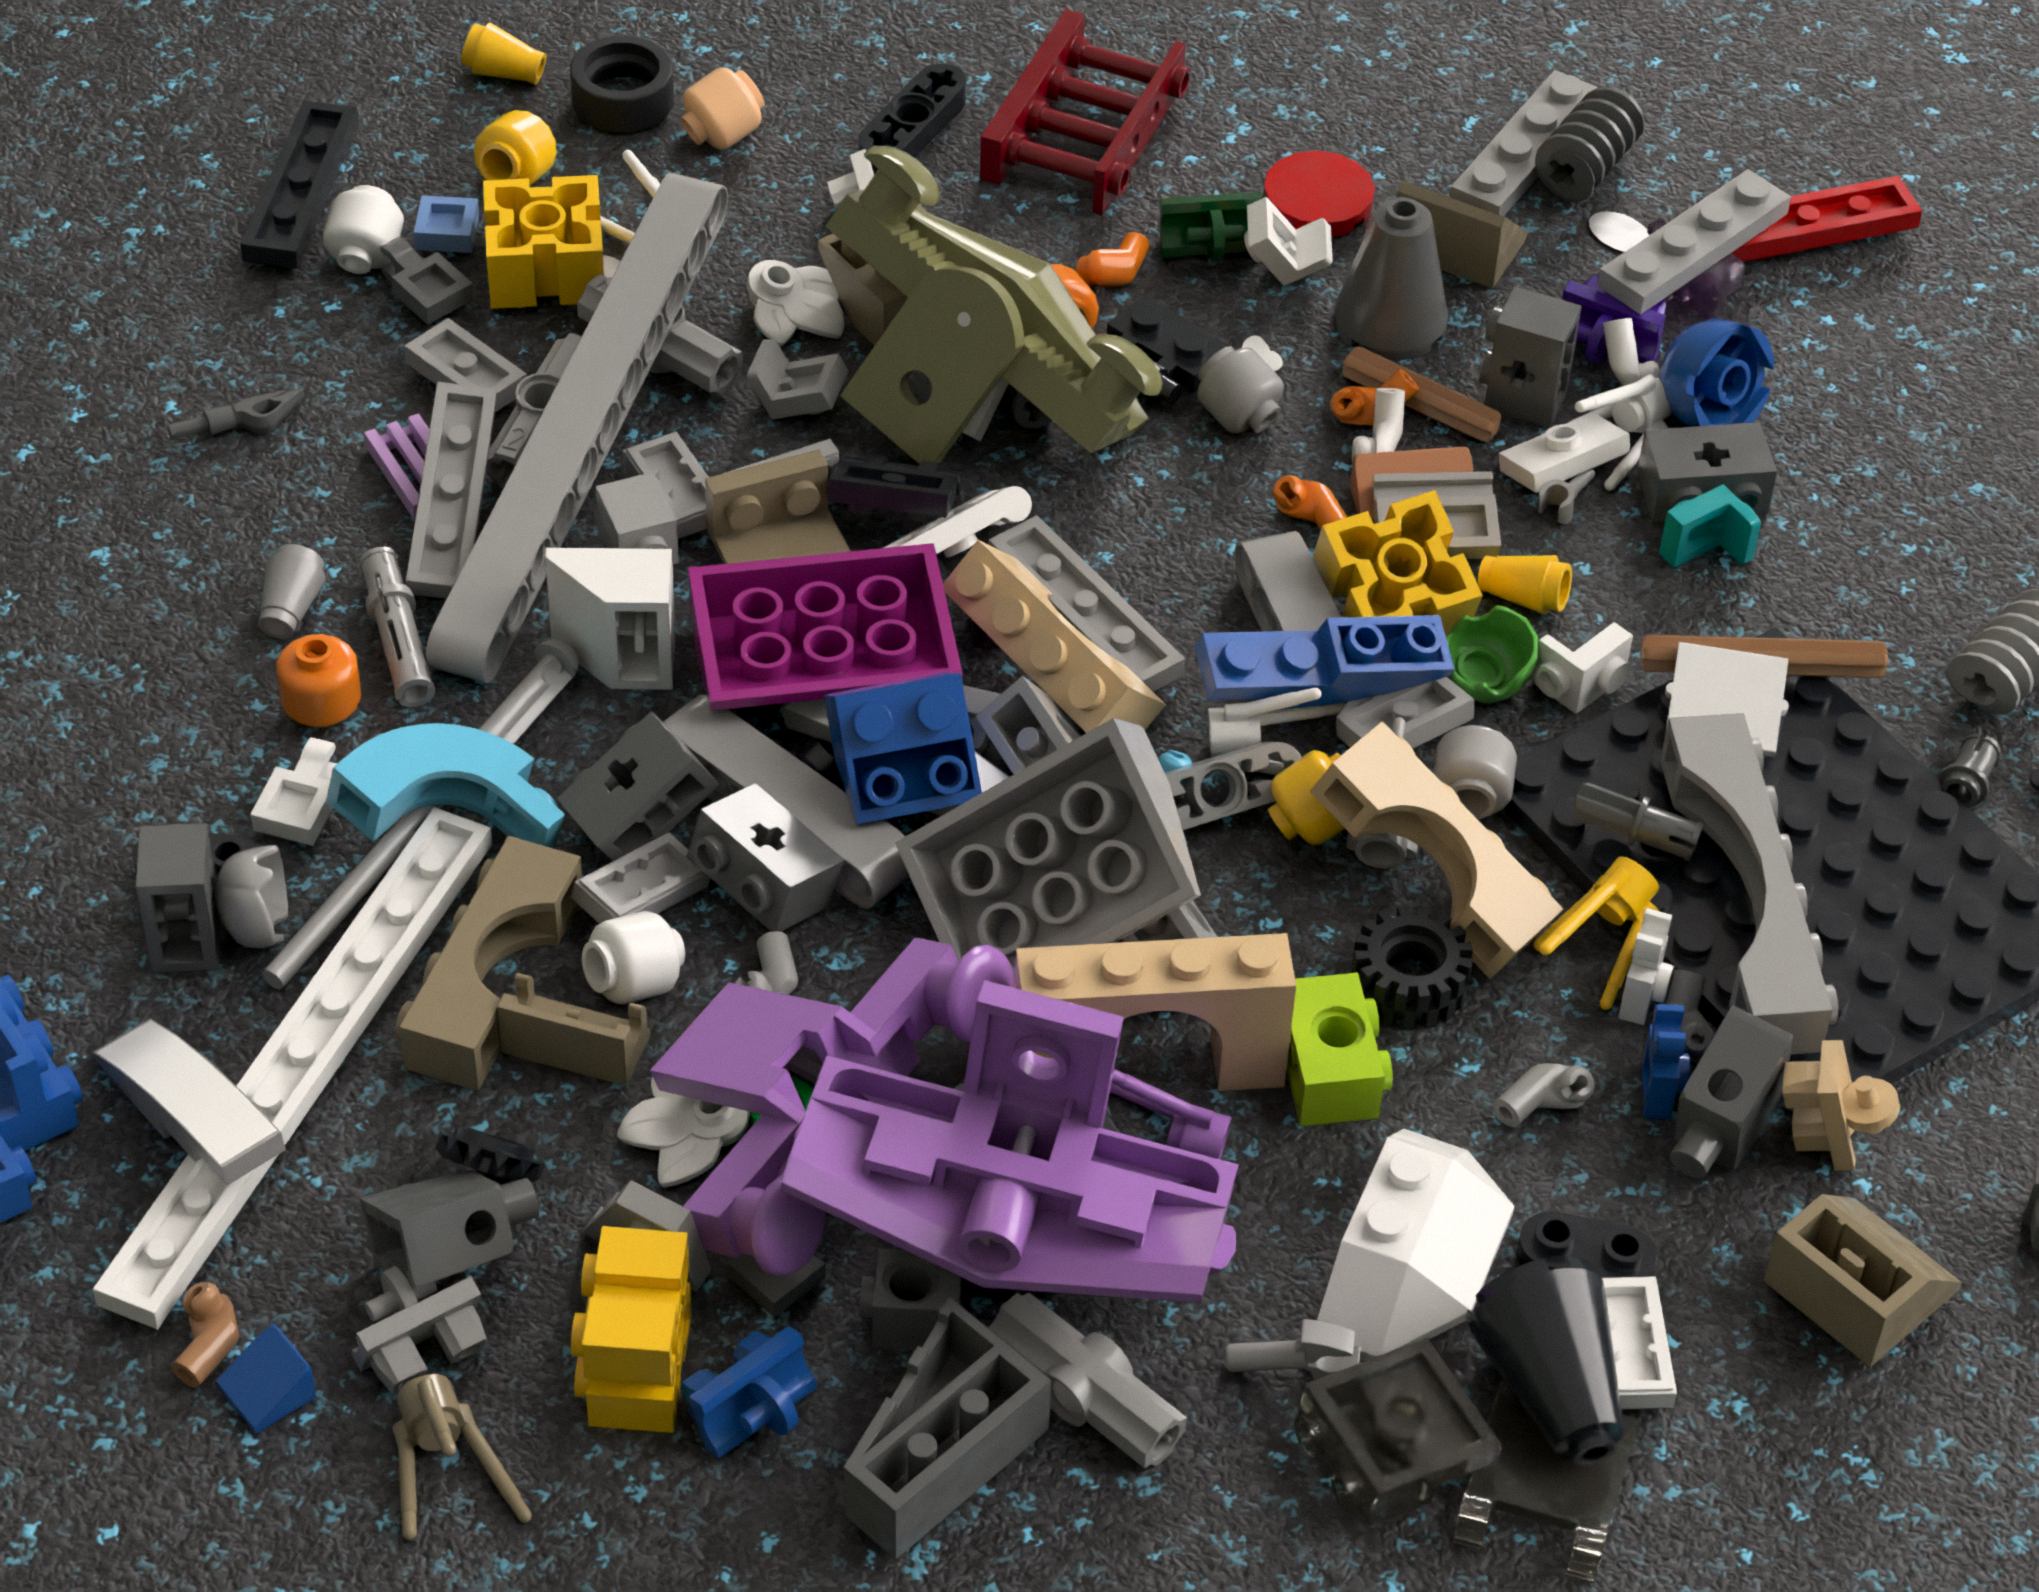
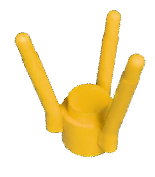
M1618 857L1588 893L1534 941L1533 946L1536 951H1540L1542 955H1549L1596 911L1604 919L1618 926L1623 925L1626 920L1633 921L1600 1000V1007L1604 1010H1609L1612 1007L1630 968L1637 934L1640 933L1646 908L1659 911L1650 902L1659 891L1656 879L1636 861L1627 857Z

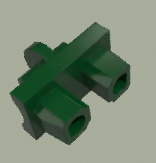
M1260 192L1160 199V253L1162 258L1209 255L1211 259H1223L1226 253L1248 252L1244 241V234L1248 231L1247 205L1262 199Z

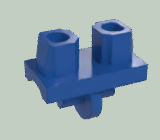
M790 1326L773 1337L755 1330L737 1343L736 1349L732 1354L735 1364L718 1376L712 1371L700 1369L681 1383L680 1390L687 1411L697 1422L705 1449L719 1459L765 1425L781 1436L788 1434L798 1426L799 1419L794 1404L818 1388L816 1380L804 1359L802 1334Z

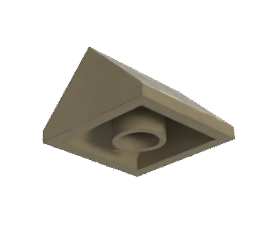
M1401 180L1397 191V198L1406 197L1424 205L1432 215L1441 270L1493 289L1524 244L1528 232L1506 217Z

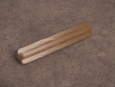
M1354 347L1343 362L1342 374L1344 377L1363 387L1379 388L1398 369L1404 370L1419 387V390L1404 406L1482 443L1490 442L1499 430L1502 417L1499 411L1367 349Z

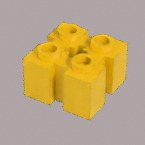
M598 175L552 177V187L530 188L529 178L483 181L486 258L491 309L537 306L536 297L559 296L560 305H577L585 291L586 284L598 274L604 275Z
M1436 490L1390 504L1385 521L1373 524L1368 511L1322 525L1313 559L1331 598L1344 594L1347 598L1341 617L1440 615L1444 632L1447 634L1451 632L1452 627L1462 616H1475L1483 596L1464 553L1449 557L1447 553L1454 530Z
M602 1226L597 1254H585L582 1268L581 1294L582 1297H588L586 1313L576 1312L574 1315L571 1334V1355L578 1356L574 1393L575 1397L586 1398L588 1426L674 1433L681 1387L682 1363L685 1362L692 1317L690 1283L687 1282L689 1272L688 1233Z

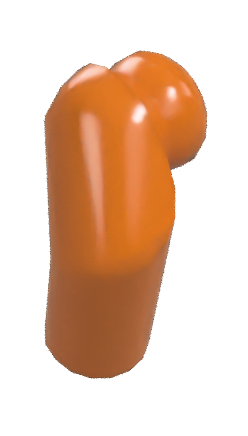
M1398 369L1379 387L1404 390V404L1419 390L1416 382L1402 369ZM1349 386L1334 393L1330 402L1333 415L1346 424L1373 426L1375 395L1378 388Z

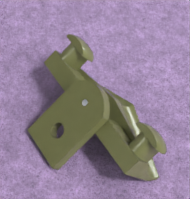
M875 145L864 153V157L878 168L877 172L864 190L849 193L845 196L825 227L903 292L908 299L840 396L919 464L922 460L938 463L942 461L1001 377L1090 453L1131 436L1146 423L1149 417L1136 397L1140 392L1148 396L1158 395L1161 392L1163 381L1156 365L1143 350L1117 335H1095L1050 263L917 209L918 204L935 206L939 202L940 197L937 182L920 161L905 151L889 146ZM913 371L922 372L930 380L932 393L927 402L917 400L910 392L909 378Z

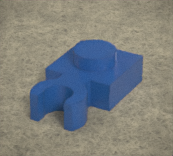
M1656 1004L1653 1024L1649 1025L1641 1062L1643 1118L1670 1120L1676 1093H1682L1689 1080L1690 1058L1688 1053H1684L1686 1033H1681L1684 1005Z

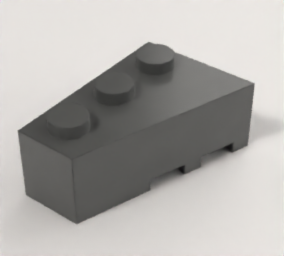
M948 1296L938 1312V1322L922 1347L917 1346L907 1362V1372L891 1399L885 1398L844 1465L845 1516L894 1559H897L1049 1430L1051 1379Z

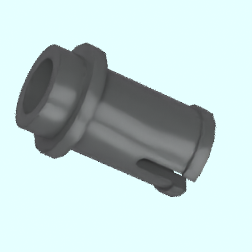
M1980 733L1969 734L1963 739L1954 763L1946 766L1938 779L1943 783L1942 789H1949L1968 808L1978 805L1985 800L1989 791V775L2001 756L1999 744L1988 735H1986L1980 750H1975L1980 740Z

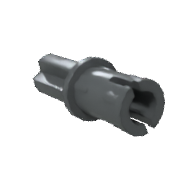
M1584 783L1579 789L1572 810V815L1576 819L1627 837V844L1633 846L1635 841L1684 858L1683 860L1690 862L1697 840L1704 826L1702 822H1695L1649 805L1651 798L1644 797L1643 801L1640 802L1591 783Z

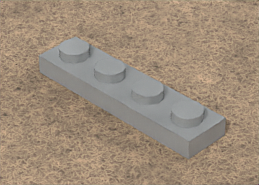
M1554 70L1453 183L1450 189V198L1504 217L1539 177L1535 165L1538 148L1589 91L1598 87L1581 81L1575 76Z
M1747 169L1600 268L1597 286L1641 315L1787 215L1791 196Z
M437 382L406 575V586L411 588L414 595L447 599L475 545L496 409L497 389Z
M1037 515L988 540V545L1016 558L1052 593L1049 601L1072 626L1104 652L1127 666L1153 692L1184 676L1185 658Z

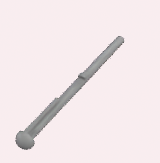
M549 639L540 643L534 652L538 663L479 730L494 734L514 744L563 687L576 675L579 660L574 648L569 643L560 639ZM431 805L416 809L398 820L262 971L263 979L267 984L278 990L284 988L393 865L416 833L414 830L426 819L433 807L441 809L445 805Z

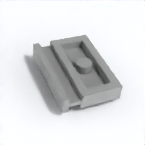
M1492 471L1373 474L1371 493L1374 498L1373 512L1375 524L1385 521L1390 504L1436 490L1454 530L1447 550L1449 557L1464 553L1466 559H1483L1486 555L1497 557L1501 549L1496 498L1492 488L1493 473Z

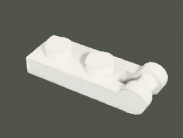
M1018 486L984 492L949 511L946 518L938 517L936 520L930 521L882 548L934 543L936 554L943 551L946 557H951L972 547L978 540L975 535L977 531L987 526L994 527L1023 521L1031 511L1032 502L1030 495L1026 490Z

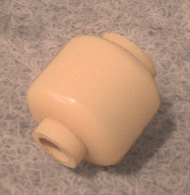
M719 67L684 92L682 101L686 114L680 117V121L687 134L697 145L707 141L718 150H726L759 127L762 119L760 109L765 106V102L755 83L744 71L738 70L734 73L728 68Z

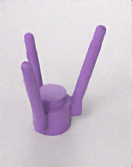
M1114 1069L1110 1093L1173 1119L1167 1139V1146L1221 1159L1232 1117L1189 1104L1137 1078Z

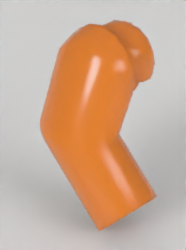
M1129 232L1124 236L1118 249H1097L1091 251L1089 255L1081 256L1076 263L1075 271L1088 286L1097 284L1102 287H1123L1128 285L1135 278L1150 248L1149 241L1141 233Z
M1287 475L1281 477L1273 486L1272 495L1276 501L1277 508L1289 517L1316 523L1320 530L1322 525L1347 518L1334 494L1326 485L1314 481L1300 480L1297 476Z

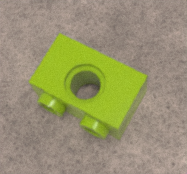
M1358 972L1296 978V993L1286 1071L1299 1125L1308 1126L1379 1118L1382 1093L1385 1090L1392 1089L1393 1073L1388 1051H1378L1375 1038L1379 1035V1016L1374 998H1364Z

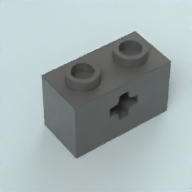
M1514 286L1504 308L1494 307L1486 329L1485 340L1493 342V348L1488 350L1479 376V383L1487 385L1485 405L1499 411L1502 415L1546 428L1551 427L1568 392L1581 305Z
M1754 422L1645 430L1637 475L1652 522L1665 521L1667 511L1671 510L1677 503L1687 499H1694L1723 484L1738 499L1748 504L1756 515L1768 514L1777 469L1761 423Z
M651 711L638 724L627 729L620 740L596 763L579 773L572 785L556 799L593 843L612 861H615L668 833L720 784L681 739Z
M756 783L700 810L687 853V857L701 871L714 880L771 932H781L828 908L844 863V859Z
M207 823L139 826L136 891L152 973L219 970L221 921L215 908L214 890L216 874Z

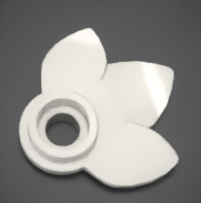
M777 260L761 261L751 268L747 278V289L750 300L755 306L753 319L758 329L768 339L774 338L779 346H783L792 338L796 328L829 338H841L844 330L843 311L839 304L841 300L827 269L817 266L793 268L789 264Z
M652 1077L651 1088L655 1098L644 1100L630 1109L618 1129L617 1136L621 1142L650 1150H660L658 1180L664 1188L687 1182L713 1167L721 1147L733 1144L745 1134L749 1126L751 1114L748 1111L659 1091ZM722 1107L719 1111L710 1114V1113L713 1112L714 1110H716V1109Z

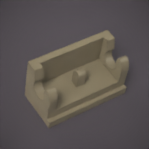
M517 973L515 976L516 996L504 993L497 1006L501 1053L627 1086L651 1037L650 1028H647L645 1006L630 1003L628 1007L629 1020L537 996L534 993L533 978Z

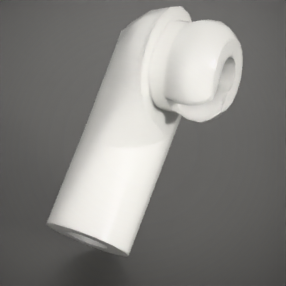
M1632 318L1604 322L1609 365L1621 385L1625 386L1635 383L1649 374L1660 379V370L1656 362L1647 361L1639 363Z
M1395 388L1376 389L1372 438L1358 436L1353 440L1352 462L1354 456L1358 454L1395 451L1403 431L1404 390Z

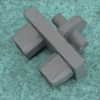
M393 1266L380 1273L384 1294L366 1302L365 1309L373 1322L393 1312L394 1315L357 1332L356 1340L358 1347L352 1350L351 1355L361 1372L372 1367L375 1374L391 1394H397L407 1382L427 1374L428 1369L415 1347L416 1344L435 1335L451 1364L458 1363L484 1348L487 1339L480 1317L476 1312L481 1293L470 1276L418 1302L417 1300L437 1291L436 1283L432 1282L414 1288L401 1270Z

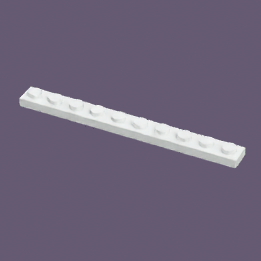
M433 807L237 1084V1087L281 1131L284 1144L290 1139L492 846L491 827ZM187 1155L94 1286L93 1292L96 1305L158 1330L277 1156L226 1186L203 1159L195 1162Z

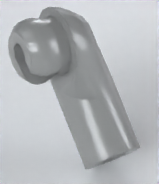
M768 932L763 934L757 941L762 971H749L750 981L746 983L739 977L735 984L790 995L797 987L798 976L789 939L783 932Z
M1537 1064L1530 1068L1493 1102V1109L1501 1122L1510 1127H1517L1536 1108L1574 1109L1583 1105L1594 1093V1078L1591 1072L1579 1065Z

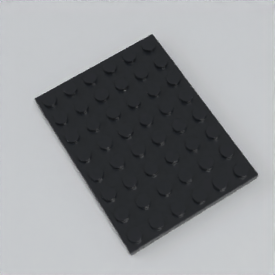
M1775 627L1755 638L1787 637ZM1786 676L1783 700L1788 702L1789 707L1787 713L1781 716L1775 757L1763 756L1764 766L1762 775L1765 785H1772L1776 791L1778 801V817L1776 822L1780 834H1788L1791 841L1793 853L1791 872L1794 882L1802 883L1806 891L1808 904L1806 922L1809 932L1817 933L1821 940L1823 952L1821 972L1825 985L1832 984L1837 994L1838 1019L1836 1024L1829 1025L1825 1040H1843L1852 1083L1861 1076H1870L1892 1084L2039 1001V873L1949 789H1942L1943 783L1830 677ZM1672 679L1517 757L1512 798L1503 810L1585 894L1605 874L1614 861L1621 856L1636 861L1652 874L1659 885V891L1650 902L1658 908L1659 912L1672 915L1663 963L1674 965V970L1691 971L1706 978L1698 1010L1718 1030L1730 1010L1729 1002L1738 964L1754 942L1756 934L1752 902L1740 873L1723 849L1703 829L1697 840L1690 862L1683 860L1684 858L1635 841L1634 845L1630 846L1627 844V837L1581 821L1572 815L1573 805L1579 789L1584 783H1591L1640 802L1643 801L1644 797L1651 798L1649 805L1689 819L1673 808L1660 762L1670 699L1666 697L1665 690L1667 684L1673 682ZM1626 920L1623 925L1616 926L1627 936L1633 921ZM1821 1052L1790 1054L1789 1062L1820 1061Z

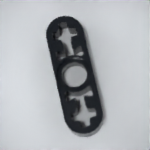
M933 64L923 68L860 132L859 151L864 149L867 151L875 145L889 146L905 151L915 158L965 106L966 76L964 72L950 64ZM906 116H918L926 120L918 123H909L900 119ZM871 163L875 175L878 168Z

